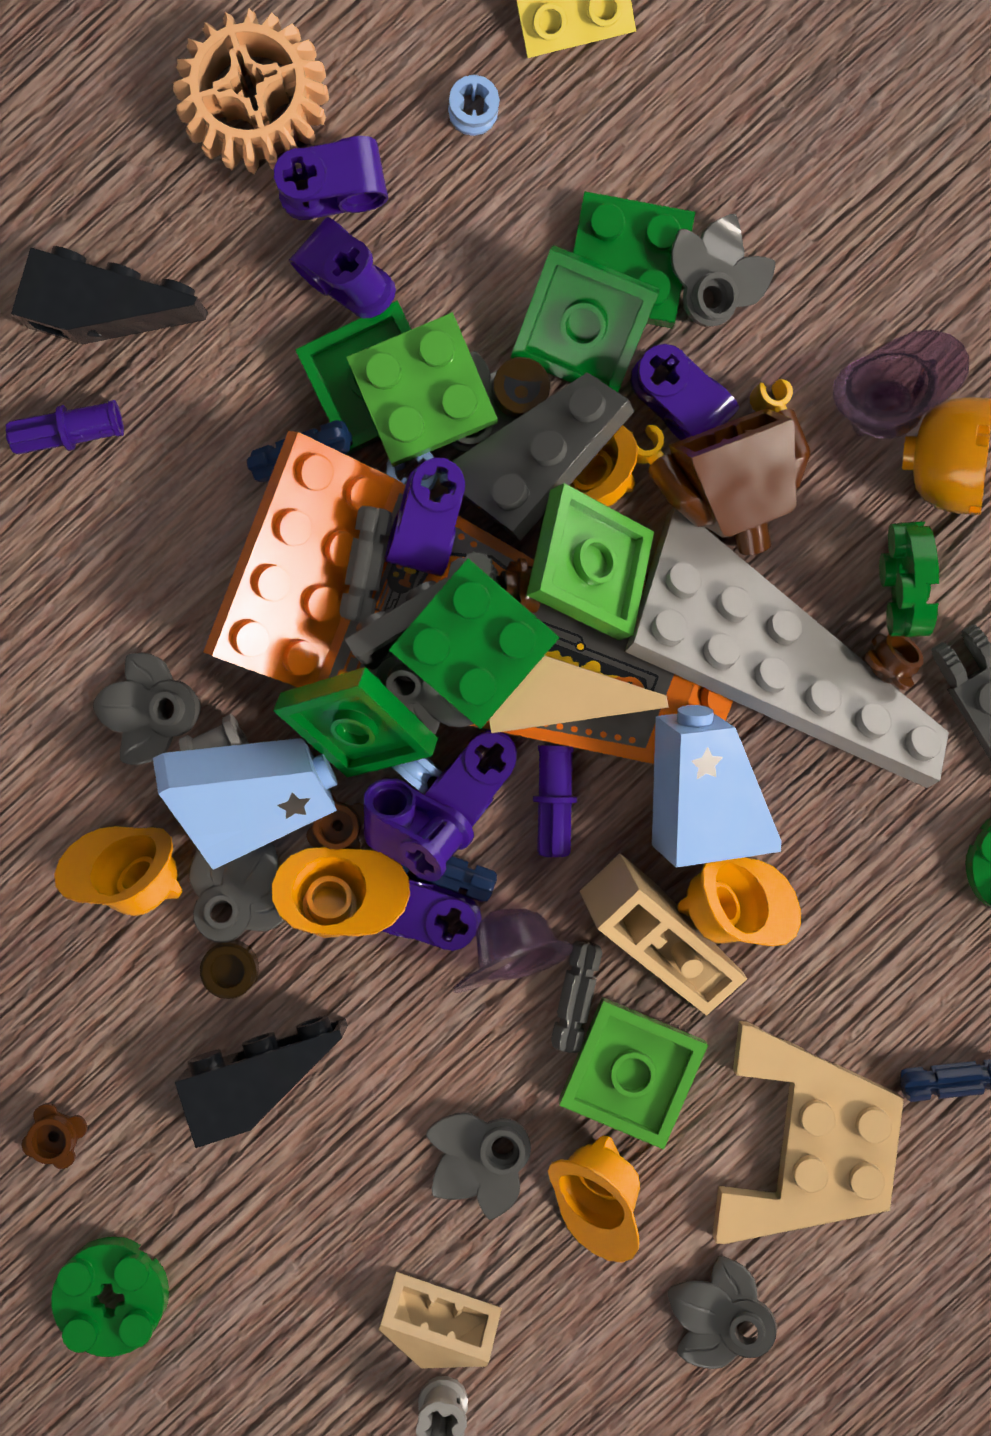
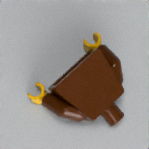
M778 379L772 385V393L776 401L768 396L766 386L760 382L750 394V404L755 411L754 413L670 444L671 455H664L661 451L664 444V436L662 430L655 425H647L645 429L648 438L654 444V449L643 450L638 446L637 463L650 464L648 473L666 500L693 525L707 527L721 537L735 535L738 552L742 555H756L771 547L772 543L767 522L792 513L797 505L796 490L800 487L810 458V447L794 410L787 409L786 404L791 400L793 390L790 382L785 379Z

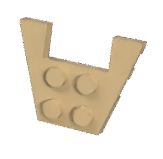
M739 1021L733 1071L736 1076L790 1082L777 1191L773 1193L718 1186L712 1234L715 1243L728 1244L890 1211L904 1099L898 1093L840 1065L832 1064L785 1039L782 1040L761 1030L758 1026L747 1021Z

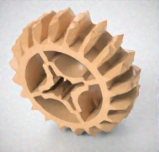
M248 8L244 17V23L236 24L233 16L225 11L223 18L225 27L216 31L212 25L204 22L203 32L207 40L202 43L188 38L187 49L192 59H177L178 64L176 68L183 79L173 82V91L177 99L181 101L177 104L176 111L181 122L188 124L186 132L190 140L196 144L203 142L202 150L205 156L213 160L222 154V161L225 167L231 170L243 158L248 172H252L255 175L259 167V160L266 159L270 168L274 170L278 160L277 155L297 148L296 142L298 140L305 144L314 145L316 137L310 125H324L326 119L324 109L320 107V105L326 104L329 101L327 86L322 84L326 78L323 63L315 61L317 54L314 45L309 40L300 42L299 29L293 23L281 30L278 17L271 12L263 24L260 25L255 12ZM250 57L268 58L276 61V63L262 65L256 63ZM231 64L226 76L215 81L219 74ZM246 75L250 76L253 87L256 88L257 111H254L250 98H247L246 91L249 89L245 80ZM293 96L287 110L277 120L271 122L275 110L289 103V97ZM225 117L228 122L241 119L249 122L254 129H236L223 124L217 119Z

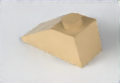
M544 655L489 719L491 733L669 708L666 695Z
M618 854L580 890V894L597 929L706 1016L747 980L744 972L714 942L706 939L698 931L689 916L679 913L677 904L654 881L623 855Z

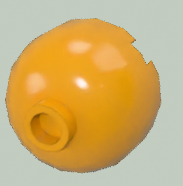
M967 397L950 399L936 405L923 417L917 436L906 435L902 470H913L917 492L925 502L939 510L958 514L981 515L991 431V398Z

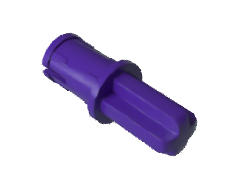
M115 400L67 410L64 405L56 407V412L12 420L6 424L7 442L12 452L18 455L61 446L71 451L76 448L77 443L124 435L121 412Z
M538 745L539 790L538 795L533 796V802H538L537 851L540 856L566 857L571 852L572 803H577V797L572 796L574 747Z

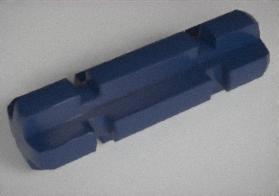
M339 420L321 425L320 432L313 428L301 433L343 454H347L350 446L353 444V437L348 431L346 423ZM285 439L275 442L276 448L272 445H266L251 452L250 457L247 459V467L252 472L254 480L263 483L269 481Z
M452 856L446 862V871L439 880L435 882L419 878L417 875L415 878L458 893L459 888L467 891L466 897L480 902H487L494 890L497 873L480 865H476L475 869L467 867L469 861ZM402 865L404 871L408 875L409 869Z
M991 1059L983 1060L982 1065H977L975 1061L933 1065L930 1067V1071L924 1070L923 1067L905 1068L900 1072L902 1094L910 1102L930 1100L933 1094L937 1095L938 1099L982 1095L985 1089L991 1091Z

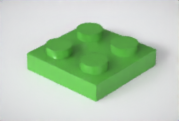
M453 312L346 357L392 467L498 423V418Z
M565 483L551 489L526 596L617 640L633 636L654 531Z
M602 997L583 1040L581 1050L578 1052L558 1099L559 1106L664 1150L708 1044L699 1037Z

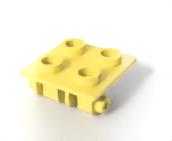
M516 0L527 58L636 32L631 0Z

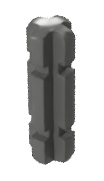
M361 506L358 510L355 529L360 530L359 539L353 538L345 584L350 585L349 593H343L339 611L340 615L345 619L361 622L366 617L375 613L377 599H373L372 594L373 590L379 591L387 544H382L383 535L389 536L393 518L392 513L386 509Z
M575 941L572 944L568 961L572 968L571 970H566L557 1010V1017L560 1018V1021L555 1022L551 1037L554 1048L568 1053H578L581 1050L585 1034L582 1023H587L597 980L593 973L594 971H599L602 958L601 947L591 942Z

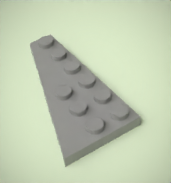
M673 507L666 516L640 601L634 635L629 637L625 652L925 788H929L939 782L949 732L892 684L879 679L866 662L705 527L693 525Z

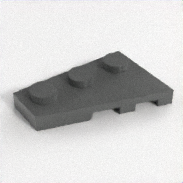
M588 372L452 461L460 468L465 479L463 499L517 540L521 541L545 514L550 490L563 483L570 485L634 413L630 401Z

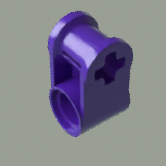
M351 136L334 143L294 148L283 153L278 158L274 167V180L279 190L281 205L291 217L298 220H311L346 212H366L381 207L388 200L378 143L369 136ZM300 163L302 168L296 169L295 164ZM307 180L308 188L297 190L296 182ZM303 202H308L309 206L304 207Z
M329 217L322 221L289 259L293 268L313 288L324 296L329 295L360 318H373L380 315L394 300L396 293L395 283L385 271L373 264V256L368 247Z
M660 344L653 346L637 361L631 371L630 383L632 391L638 399L665 422L669 430L680 441L727 423L739 410L737 401L727 389L706 375L682 350L674 345ZM662 364L668 369L669 373L666 375L665 381L657 386L650 377L655 369Z
M435 457L424 461L410 473L406 481L400 508L395 516L389 535L385 562L440 577L443 576L452 552L456 532L455 525L465 492L463 473L454 462L446 458ZM436 472L441 475L440 484L448 488V494H443L432 501L429 499L430 489L421 486V481L427 480Z
M491 730L481 732L467 745L455 762L446 767L425 795L442 805L456 809L463 814L473 827L493 801L495 793L511 775L517 762L515 743L503 732L491 733ZM495 743H498L504 748L500 758L506 765L503 768L492 765L488 770L482 768L479 765L482 754L477 750L478 746L482 744L484 747L490 748Z
M382 779L371 784L364 793V838L367 845L374 851L381 852L407 867L419 878L434 882L439 880L444 875L446 862L458 849L463 850L467 848L473 841V828L463 814L413 789L406 782L398 779Z
M408 873L410 897L406 909L392 926L382 931L403 938L415 939L443 950L454 951L468 945L478 933L482 922L480 907L474 899L466 897L465 894L455 893L432 883L415 878L416 875ZM454 908L462 911L460 920L468 924V928L461 927L454 935L447 932L449 923L441 919V915L447 916Z

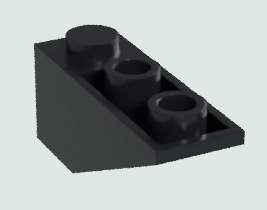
M53 246L51 253L30 247L11 312L15 318L31 330L82 345L204 321L208 314V311L198 297L194 296L195 290L188 285L171 279H162L160 285L140 280L141 274L137 271L112 262L107 263L106 269L86 264L87 259L83 255L59 246Z
M328 1015L319 1016L297 1025L296 1034L276 1040L274 1032L266 1033L243 1042V1051L223 1057L221 1050L218 1049L200 1054L188 1060L189 1068H186L175 1081V1085L195 1148L251 1131L342 1039L348 1026L346 1019L343 1018L330 1023Z

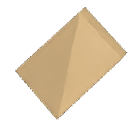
M396 1272L379 1331L420 1368L486 1367L490 1360L502 1308Z

